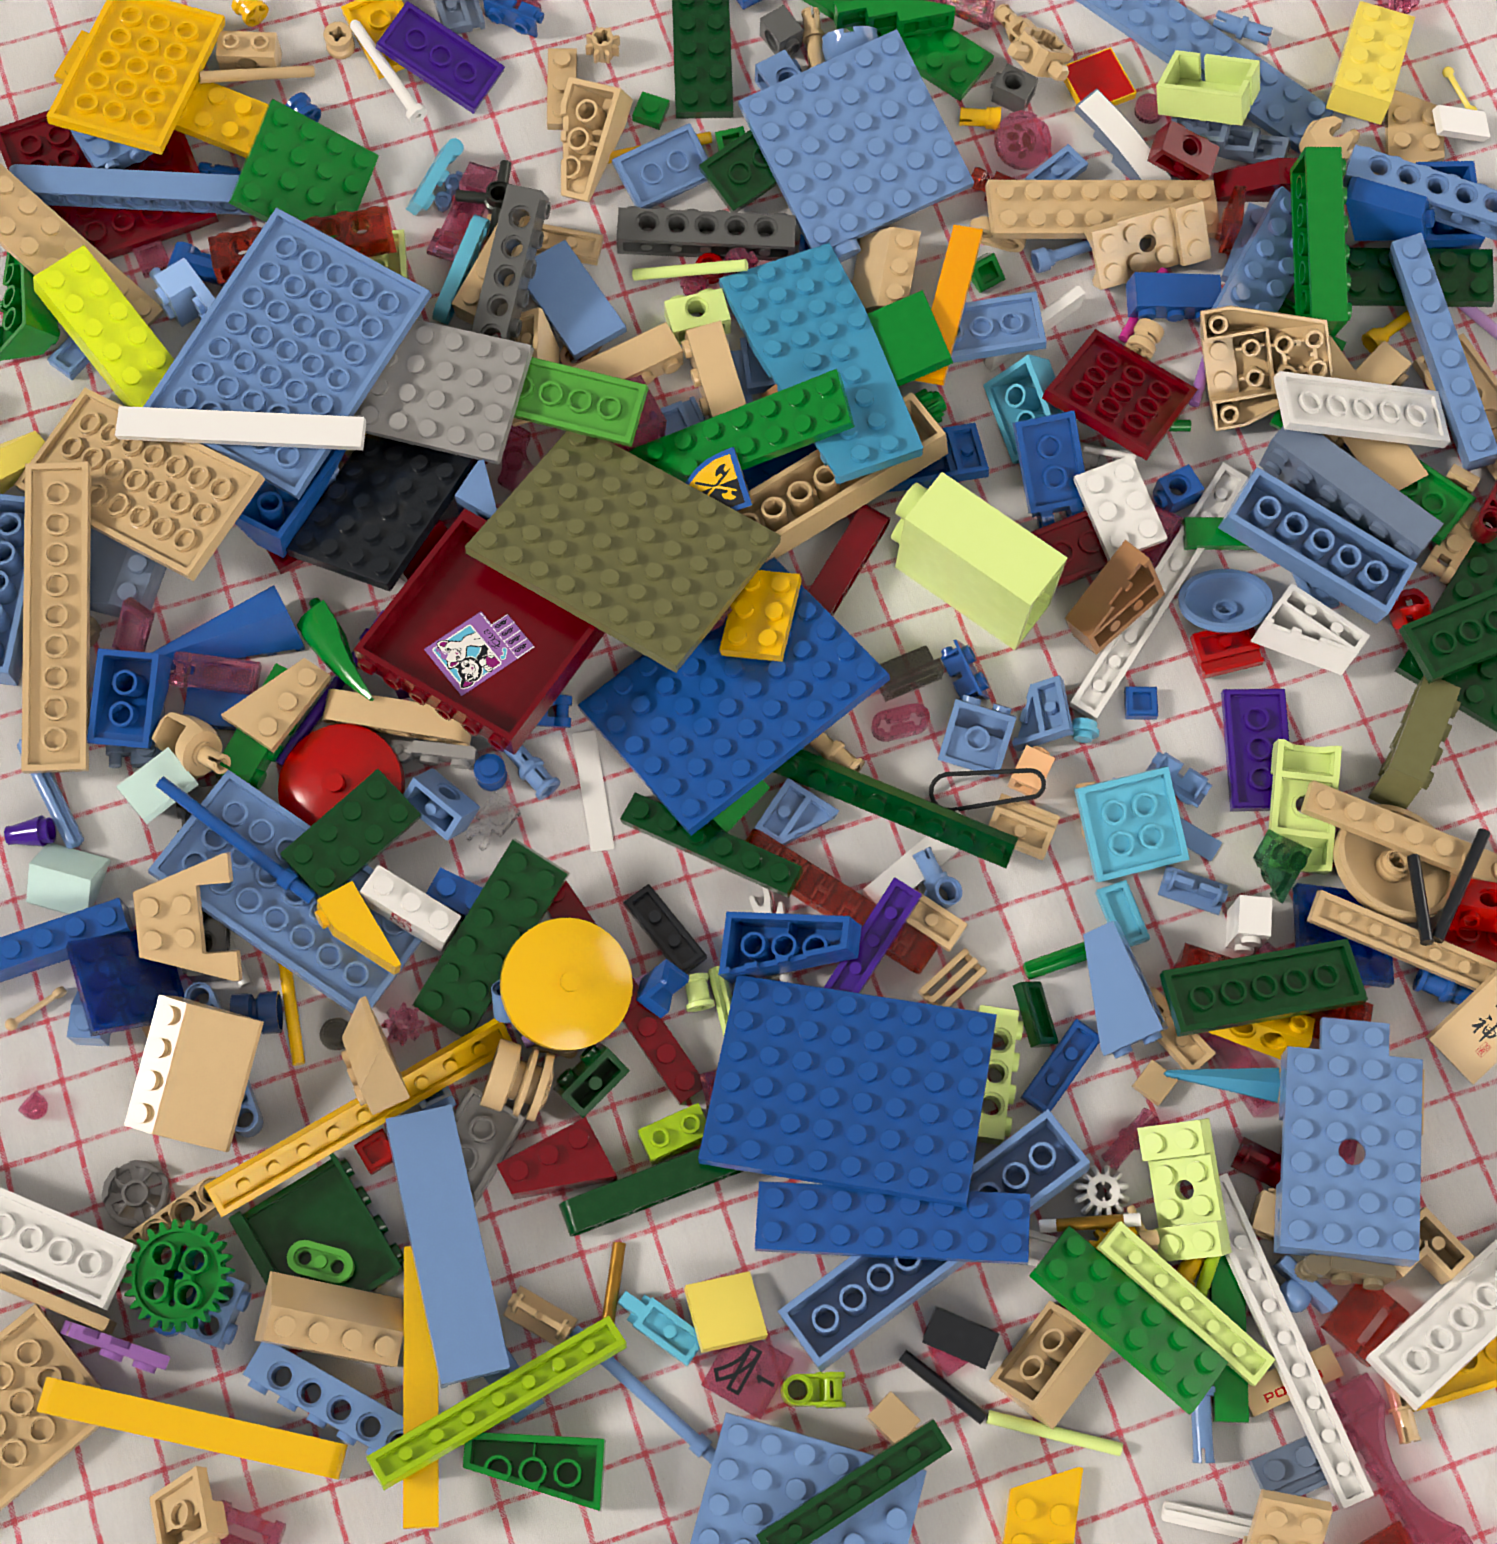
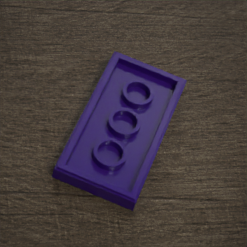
M409 1L399 11L375 47L472 114L478 109L505 69L504 65Z
M1223 689L1221 699L1230 812L1270 811L1273 774H1271L1273 743L1278 739H1285L1290 742L1285 689Z

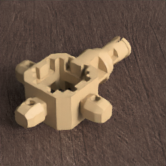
M1008 4L999 5L994 11V18L1006 29L1008 40L1011 43L1007 53L1026 72L1036 77L1053 78L1057 81L1066 80L1069 71L1065 63L1071 61L1074 52L1055 33L1045 28H1037L1030 19L1017 16Z

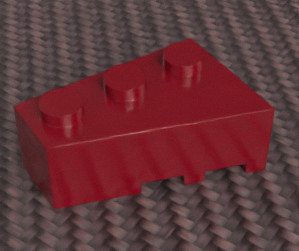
M586 1117L496 1164L514 1200L606 1182L611 1183L618 1180Z

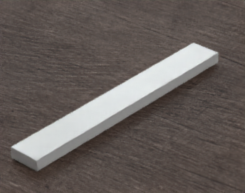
M119 406L115 436L120 440L363 451L366 419L353 416Z

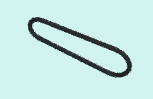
M1034 768L945 772L937 775L932 780L929 786V797L932 803L939 805L933 794L936 782L944 777L1034 773L1041 779V788L1033 795L947 808L954 812L957 810L965 811L1039 798L1046 789V780L1044 775Z

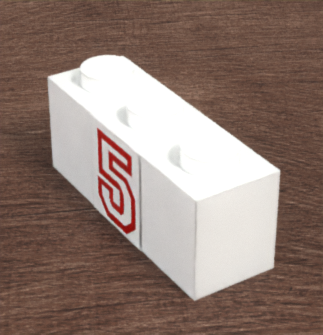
M379 864L360 890V895L367 907L440 952L443 951L459 927L462 916Z

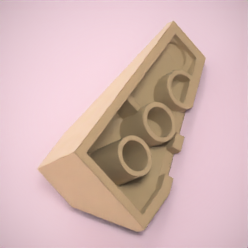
M574 77L568 78L561 101V115L563 116V131H561V142L563 143L561 195L563 197L590 202L609 162L610 154L614 151L625 128L633 99L621 88Z

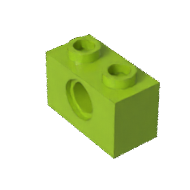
M699 1103L638 1130L639 1139L651 1166L701 1144L706 1118Z

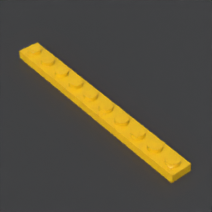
M494 1018L400 1072L410 1096L409 1099L372 1115L367 1103L361 1106L358 1099L355 1098L204 1185L221 1218L386 1122V1118L401 1114L492 1061L501 1038L512 1042L504 1023Z

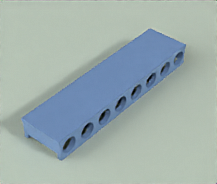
M452 1104L386 1118L389 1145L440 1387L442 1389L448 1387V1385L497 1373H508L510 1369Z

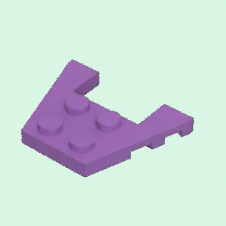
M64 1320L60 1333L100 1347L99 1355L118 1362H122L124 1356L134 1359L133 1367L155 1374L157 1368L166 1370L170 1360V1356Z

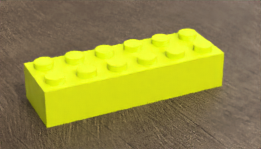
M85 245L33 276L34 291L121 402L128 407H143L173 363L174 358Z

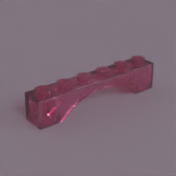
M1367 1372L1358 1374L1328 1392L1337 1415L1348 1432L1346 1434L1355 1452L1359 1451L1366 1461L1364 1468L1370 1479L1374 1483L1378 1482L1386 1494L1383 1496V1499L1389 1510L1393 1514H1398L1405 1525L1402 1527V1530L1411 1544H1473L1463 1527L1451 1523L1429 1510L1413 1495L1401 1479L1392 1461L1386 1440V1402Z

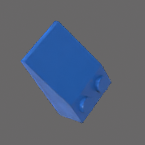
M98 648L87 743L150 749L153 741L152 736L157 728L169 690L172 659L159 653Z

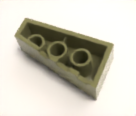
M1425 676L1422 677L1414 689L1400 722L1401 726L1389 747L1391 751L1379 770L1378 776H1381V778L1371 789L1368 796L1369 799L1379 804L1407 809L1421 788L1424 790L1428 789L1434 777V773L1430 769L1432 765H1437L1443 753V749L1439 745L1441 742L1446 741L1452 729V725L1448 724L1450 718L1453 719L1461 704L1460 701H1457L1460 687L1442 679L1429 684Z

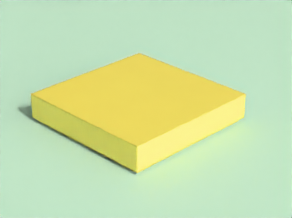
M750 1271L685 1285L684 1291L701 1353L767 1338L768 1333Z

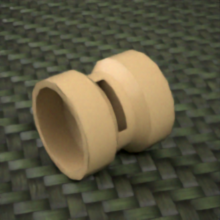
M1139 319L1134 327V335L1129 337L1125 347L1151 360L1156 351L1155 345L1161 341L1164 335V329L1160 324L1151 319Z

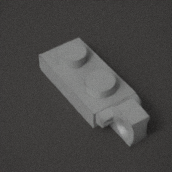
M391 739L390 744L403 764H406L411 759H420L419 763L424 765L437 766L438 762L441 761L451 763L450 766L454 768L469 769L470 765H474L480 757L477 749L472 746Z

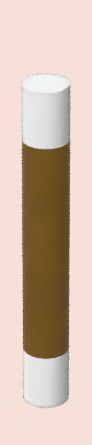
M1140 1213L1039 1220L1040 1233L1064 1232L1068 1226L1075 1231L1113 1228L1120 1221L1127 1227L1142 1225Z

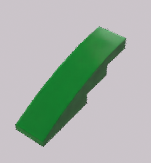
M853 0L835 3L834 23L836 30L859 25L875 27L877 32L897 29L902 38L953 28L956 9L953 5L926 0Z

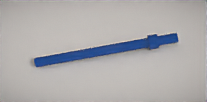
M163 776L157 782V788L277 879L276 884L284 890L288 891L290 889L308 904H311L316 898L317 894L298 880L299 876L289 868L284 869L166 777Z

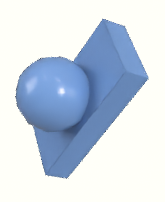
M1290 1254L1279 1258L1272 1267L1286 1279L1281 1284L1280 1290L1290 1312H1302L1311 1303L1321 1314H1325L1338 1304V1300L1317 1280L1312 1283L1307 1282V1280H1300L1297 1277L1294 1269L1298 1262Z

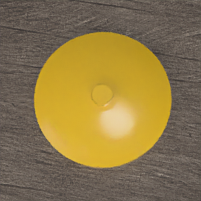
M576 918L551 919L529 929L509 950L500 975L501 999L512 1024L530 1041L552 1050H580L602 1041L619 1026L628 1011L632 997V972L625 952L619 943L601 927Z

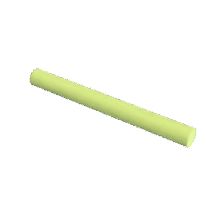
M747 259L637 268L632 270V277L634 281L743 272L748 271Z
M992 1410L988 1411L987 1424L1116 1456H1121L1123 1443L1057 1426L1051 1429L1041 1422Z

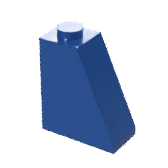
M1351 177L1347 189L1346 206L1355 241H1396L1418 233H1422L1423 239L1426 240L1429 228H1433L1435 223L1434 209H1430L1428 197L1360 177Z

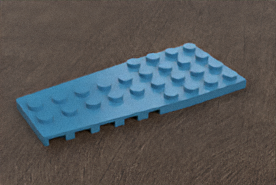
M830 243L750 268L748 271L737 272L719 278V286L722 288L724 296L744 336L770 379L773 378L777 384V391L834 369L840 372L855 427L814 443L820 452L822 462L825 466L828 465L835 475V482L837 484L922 456L923 445L865 307Z

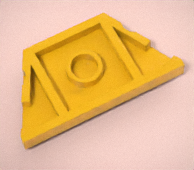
M1076 1467L1010 1488L1002 1544H1074L1083 1468Z

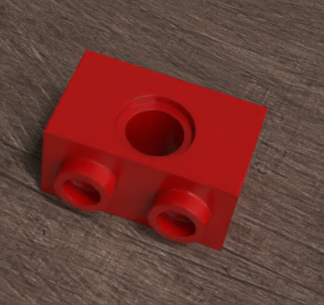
M1471 878L1451 926L1497 933V883Z

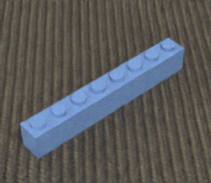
M1422 233L1393 241L1388 256L1433 384L1439 393L1442 409L1463 469L1471 471L1494 464L1497 459V443Z

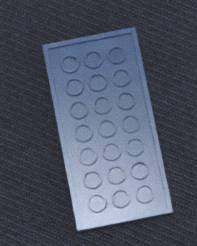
M227 770L202 801L201 805L284 869L289 868L295 872L280 856V853L311 826L233 772ZM191 815L148 869V873L157 880H162L222 853L231 852L233 882L200 885L202 911L353 1014L359 999L364 996L367 997L373 1009L399 973L393 975L334 937L328 927L323 929L314 913L318 910V896H316L311 904H308L290 889L288 891L284 890L276 884L277 879L194 815ZM367 865L349 881H353L359 893L374 869ZM300 877L298 878V880L309 887ZM369 908L399 959L401 971L422 940Z

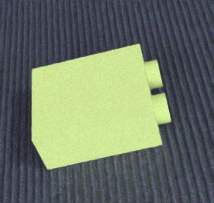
M943 472L940 473L929 489L916 482L906 492L895 514L901 517L891 534V539L899 544L895 568L1010 648L1016 650L1051 604L1067 557Z

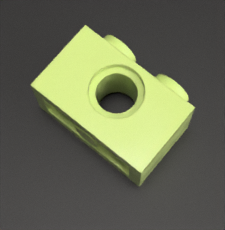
M708 288L688 296L676 295L664 301L666 322L680 345L682 344L681 341L685 340L686 330L720 320L725 334L731 333V318L722 288L715 290ZM694 312H699L703 315L699 317H694L690 314Z

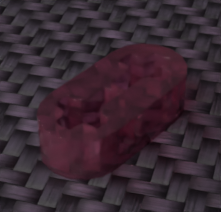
M919 703L883 710L873 717L871 732L877 740L882 742L918 735L927 729L930 713L924 705ZM911 713H916L917 717H923L920 725H915L914 721H903L909 720ZM881 720H886L887 724L898 723L890 727V732H885L883 728L878 729Z

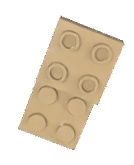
M1261 1489L1248 1536H1244L1242 1544H1323L1333 1512L1332 1504L1328 1501Z

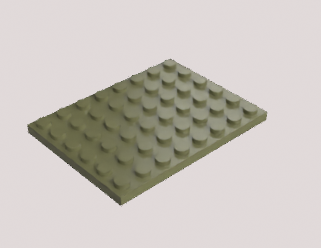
M566 431L466 544L465 550L466 554L677 673L777 548L781 541V535L609 441Z

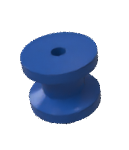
M484 754L476 760L474 774L478 785L482 789L496 791L505 785L507 771L501 757L495 754Z

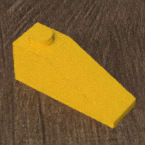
M353 881L317 899L318 910L314 913L323 929L328 927L334 937L393 975L400 972L401 963Z

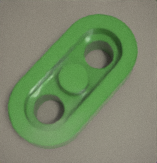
M297 1241L289 1248L287 1253V1263L291 1270L299 1275L324 1282L343 1284L352 1277L355 1270V1262L348 1252L313 1241ZM308 1252L311 1254V1261L303 1265L300 1262V1257ZM337 1261H341L344 1264V1268L340 1273H334L332 1270L333 1264Z

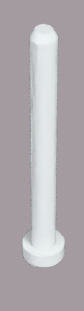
M358 20L351 21V30L407 109L406 117L413 124L422 121L427 115L424 105L415 102L386 58L375 48L376 44L361 22Z

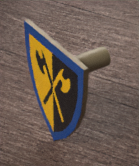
M735 447L721 451L706 459L693 471L686 481V484L736 511L753 506Z

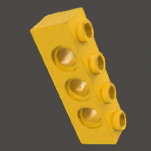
M1299 1015L1209 1031V1033L1281 1060V1055L1287 1046L1309 1048L1312 1041L1315 1019L1306 1015Z

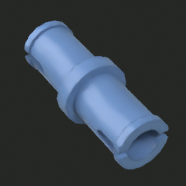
M1218 10L1217 18L1213 22L1215 28L1234 34L1237 39L1242 40L1244 37L1267 46L1269 42L1268 36H1271L1273 27L1249 21L1247 16L1240 18Z

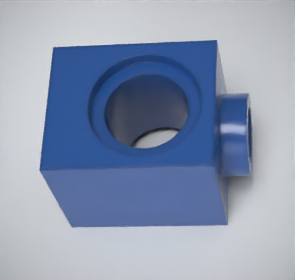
M1188 464L1158 479L1153 489V499L1158 508H1163L1167 516H1170L1198 502L1205 488ZM1170 489H1178L1182 495H1175Z

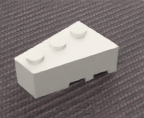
M1291 583L1251 639V642L1342 675L1370 635Z

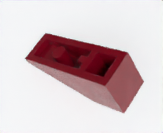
M1275 158L1214 173L1213 181L1216 201L1269 202L1275 190L1281 186L1291 193L1290 169L1298 158Z

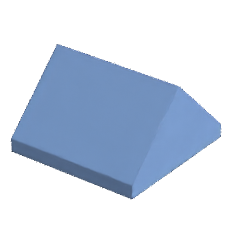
M479 460L455 494V500L459 515L465 508L488 521L497 508L485 461Z

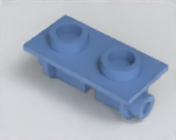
M1158 751L1146 771L1164 766L1169 767L1174 793L1177 798L1187 805H1193L1198 808L1212 787V784L1207 782L1209 779L1192 768H1189L1186 774L1182 776L1179 774V771L1184 763L1167 752L1162 754Z
M1166 865L1158 895L1219 915L1222 904L1225 903L1228 895V885Z

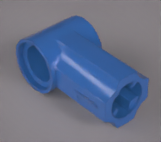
M177 242L175 244L167 267L185 258L202 281L223 286L228 281L231 267L229 259L203 253L196 246L187 242Z

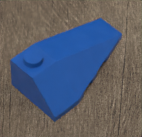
M332 449L299 500L264 481L235 524L258 546L284 558L287 554L286 548L316 507L346 450Z

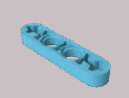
M476 214L472 217L435 304L433 320L445 325L451 322L455 313L451 303L478 258L489 230V219Z

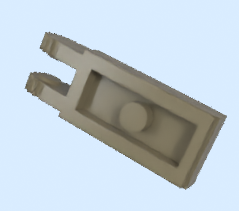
M1310 1254L1304 1260L1296 1263L1297 1265H1295L1294 1269L1297 1277L1303 1281L1307 1280V1282L1313 1283L1319 1278L1330 1279L1331 1283L1335 1285L1363 1284V1288L1367 1290H1381L1385 1285L1396 1279V1267L1394 1265L1320 1254Z

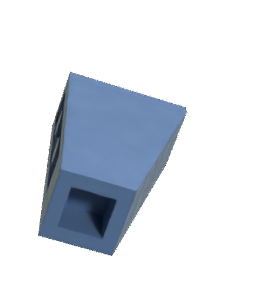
M1111 921L1083 934L1099 1041L1103 1055L1113 1054L1115 1059L1132 1052L1131 1045L1141 1040L1144 1045L1163 1038L1161 1031L1168 1029V1026L1119 922Z

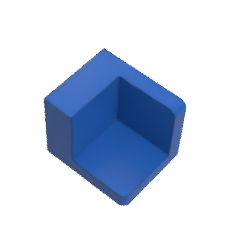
M665 959L641 978L636 1001L661 1019L670 1010L673 994L688 983L689 975Z

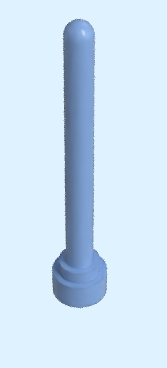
M1088 240L1056 250L1042 247L1031 251L1032 266L1035 272L1039 274L1050 270L1051 266H1054L1057 261L1092 251Z

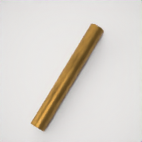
M613 1242L602 1313V1319L610 1316L614 1324L626 1243Z

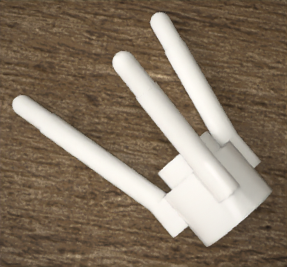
M1080 442L1085 472L1089 471L1090 467L1097 468L1100 455L1123 458L1132 454L1134 460L1137 458V455L1129 450L1101 447Z

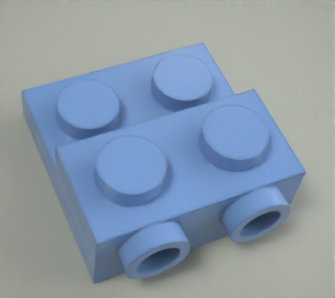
M71 130L74 139L93 168L125 169L134 163L144 161L153 154V152Z
M964 694L962 700L956 698L938 760L974 771L1001 769L1017 717L1011 715L1012 709L994 703L993 708L990 709L980 706L981 699ZM993 774V775H990V776H994V777H997V778H998V777H999V774Z

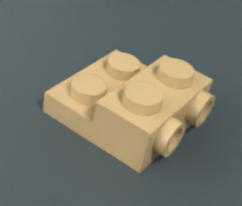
M195 1466L149 1497L157 1544H221L220 1540L229 1535L223 1501L212 1500L207 1467Z

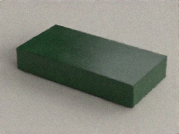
M1041 981L1020 982L1013 985L1030 1047H1050L1058 1044V1038Z

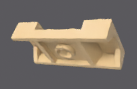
M1195 197L1084 228V234L1092 248L1096 270L1092 279L1093 286L1100 290L1127 283L1134 272H1154L1161 267L1168 268L1178 264L1187 266L1211 259L1204 204L1202 200ZM1149 234L1152 238L1151 245L1146 250H1141L1139 242L1143 236Z

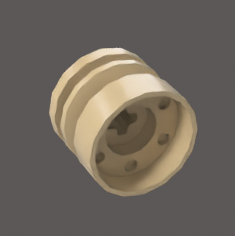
M501 1038L489 1070L479 1106L500 1112L507 1100L512 1099L514 1100L513 1116H519L523 1103L529 1105L526 1120L534 1122L538 1112L546 1103L552 1085L555 1055L546 1053L542 1065L538 1066L536 1062L539 1050L534 1049L527 1062L520 1060L522 1045Z

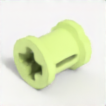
M708 973L689 975V981L684 985L688 1004L686 1005L687 1012L703 1011L715 1006L714 1000L710 999L707 985L709 980Z

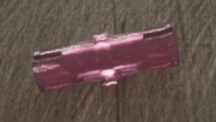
M1143 1108L1127 1128L1123 1127L1118 1132L1119 1137L1101 1155L1103 1161L1106 1163L1115 1156L1108 1165L1114 1170H1118L1119 1166L1134 1149H1140L1137 1128L1158 1125L1160 1122L1158 1117L1154 1115L1153 1118H1149L1153 1112Z

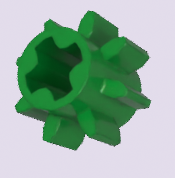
M924 388L914 394L937 423L943 421L941 417L944 416L943 412L947 410V407L938 391L928 392Z

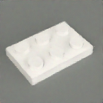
M1132 454L1074 476V483L1108 561L1125 540L1140 551L1167 540L1168 537Z

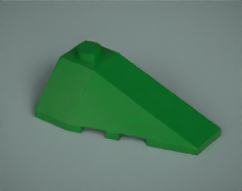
M7 252L2 282L3 285L7 286V290L3 300L0 301V312H3L2 326H0V361L43 355L51 345H55L60 337L58 320L34 291V275L9 252Z

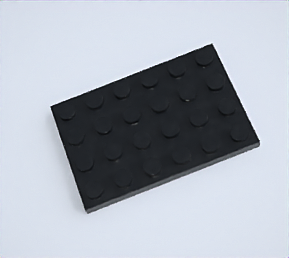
M366 434L363 451L354 450L337 474L336 480L327 488L312 513L286 548V552L290 557L391 592L479 460Z

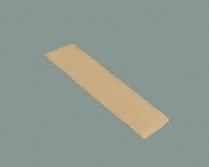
M1329 335L1334 378L1362 381L1331 335ZM1340 436L1360 463L1399 491L1429 475L1408 444Z

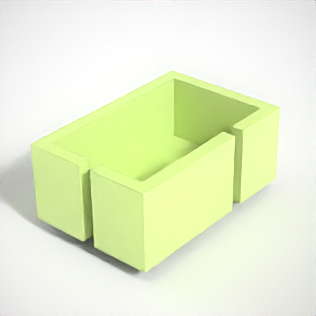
M1175 50L1156 86L1158 115L1242 126L1250 111V105H1253L1260 91V60L1206 54L1204 57L1205 81H1202L1201 54Z

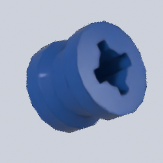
M304 92L295 94L285 104L316 122L319 121L322 114L317 105L311 104L310 97Z

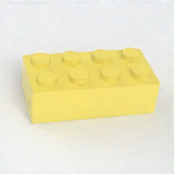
M1359 2L1347 34L1325 107L1326 109L1379 125L1382 124L1392 101L1415 21L1414 16L1367 2Z

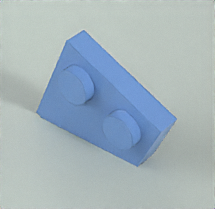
M1058 675L1030 684L1026 697L1027 704L1023 708L1019 719L1022 723L1018 738L1014 737L1012 742L1017 752L1024 750L1026 745L1033 747L1074 734L1064 680L1061 676Z
M787 778L754 827L753 832L780 849L831 821L837 816L839 810Z

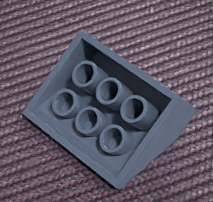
M91 528L90 610L146 625L167 567Z

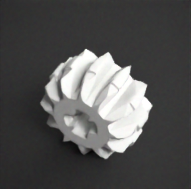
M1096 1165L1089 1168L1090 1175L1087 1173L1079 1177L1082 1183H1075L1072 1188L1074 1191L1082 1194L1073 1199L1074 1204L1082 1202L1085 1204L1080 1214L1084 1216L1090 1210L1093 1211L1092 1216H1099L1101 1213L1102 1215H1113L1112 1212L1122 1214L1124 1210L1119 1203L1127 1204L1130 1200L1127 1195L1120 1193L1129 1188L1128 1183L1118 1184L1117 1182L1121 1178L1122 1173L1118 1171L1111 1177L1109 1176L1110 1166L1105 1165L1101 1170V1174ZM1103 1187L1107 1192L1104 1195L1105 1197L1099 1200L1095 1195L1098 1192L1097 1190Z

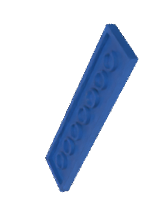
M759 1181L754 1249L761 1252L1028 1265L1030 1194L969 1191L967 1208L826 1184Z

